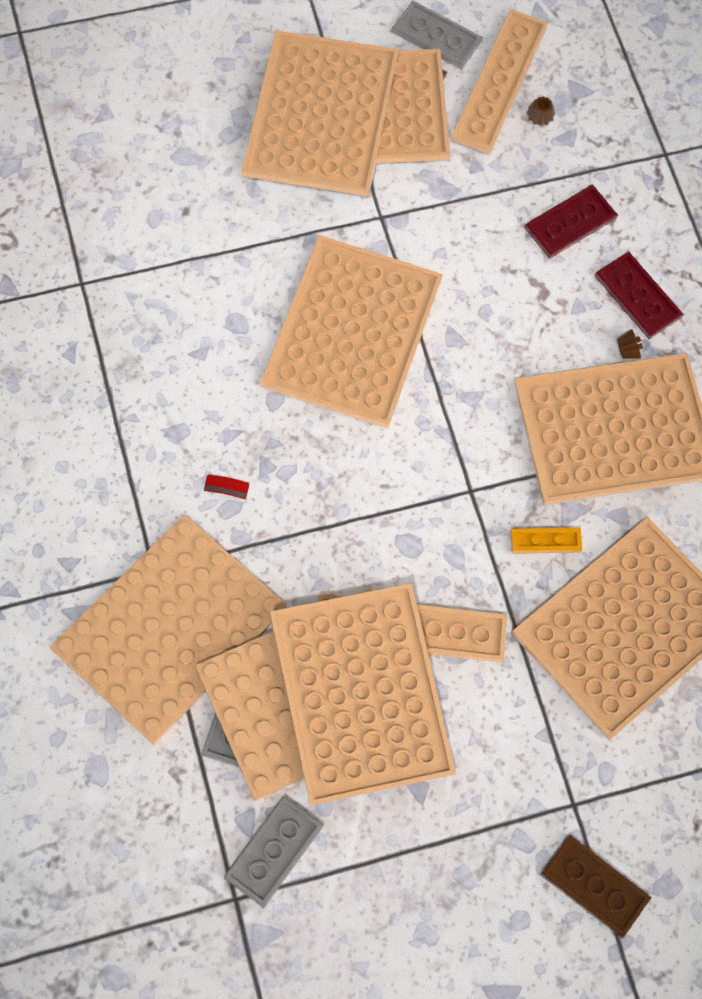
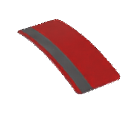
M207 475L203 490L246 499L250 483L229 477Z

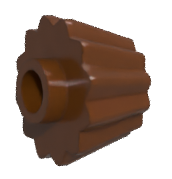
M538 97L529 105L527 115H529L528 119L533 124L540 126L544 124L549 125V122L554 120V105L548 97Z
M633 329L617 338L623 359L641 358L640 349H643L640 336L635 337Z

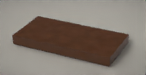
M571 835L567 837L540 875L621 939L626 936L652 898Z

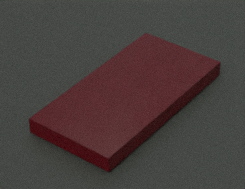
M592 184L527 222L524 229L545 255L551 259L616 220L618 214Z
M629 251L595 272L594 277L648 339H651L684 315Z

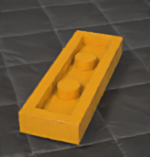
M581 528L511 529L510 531L512 554L581 553L583 550Z

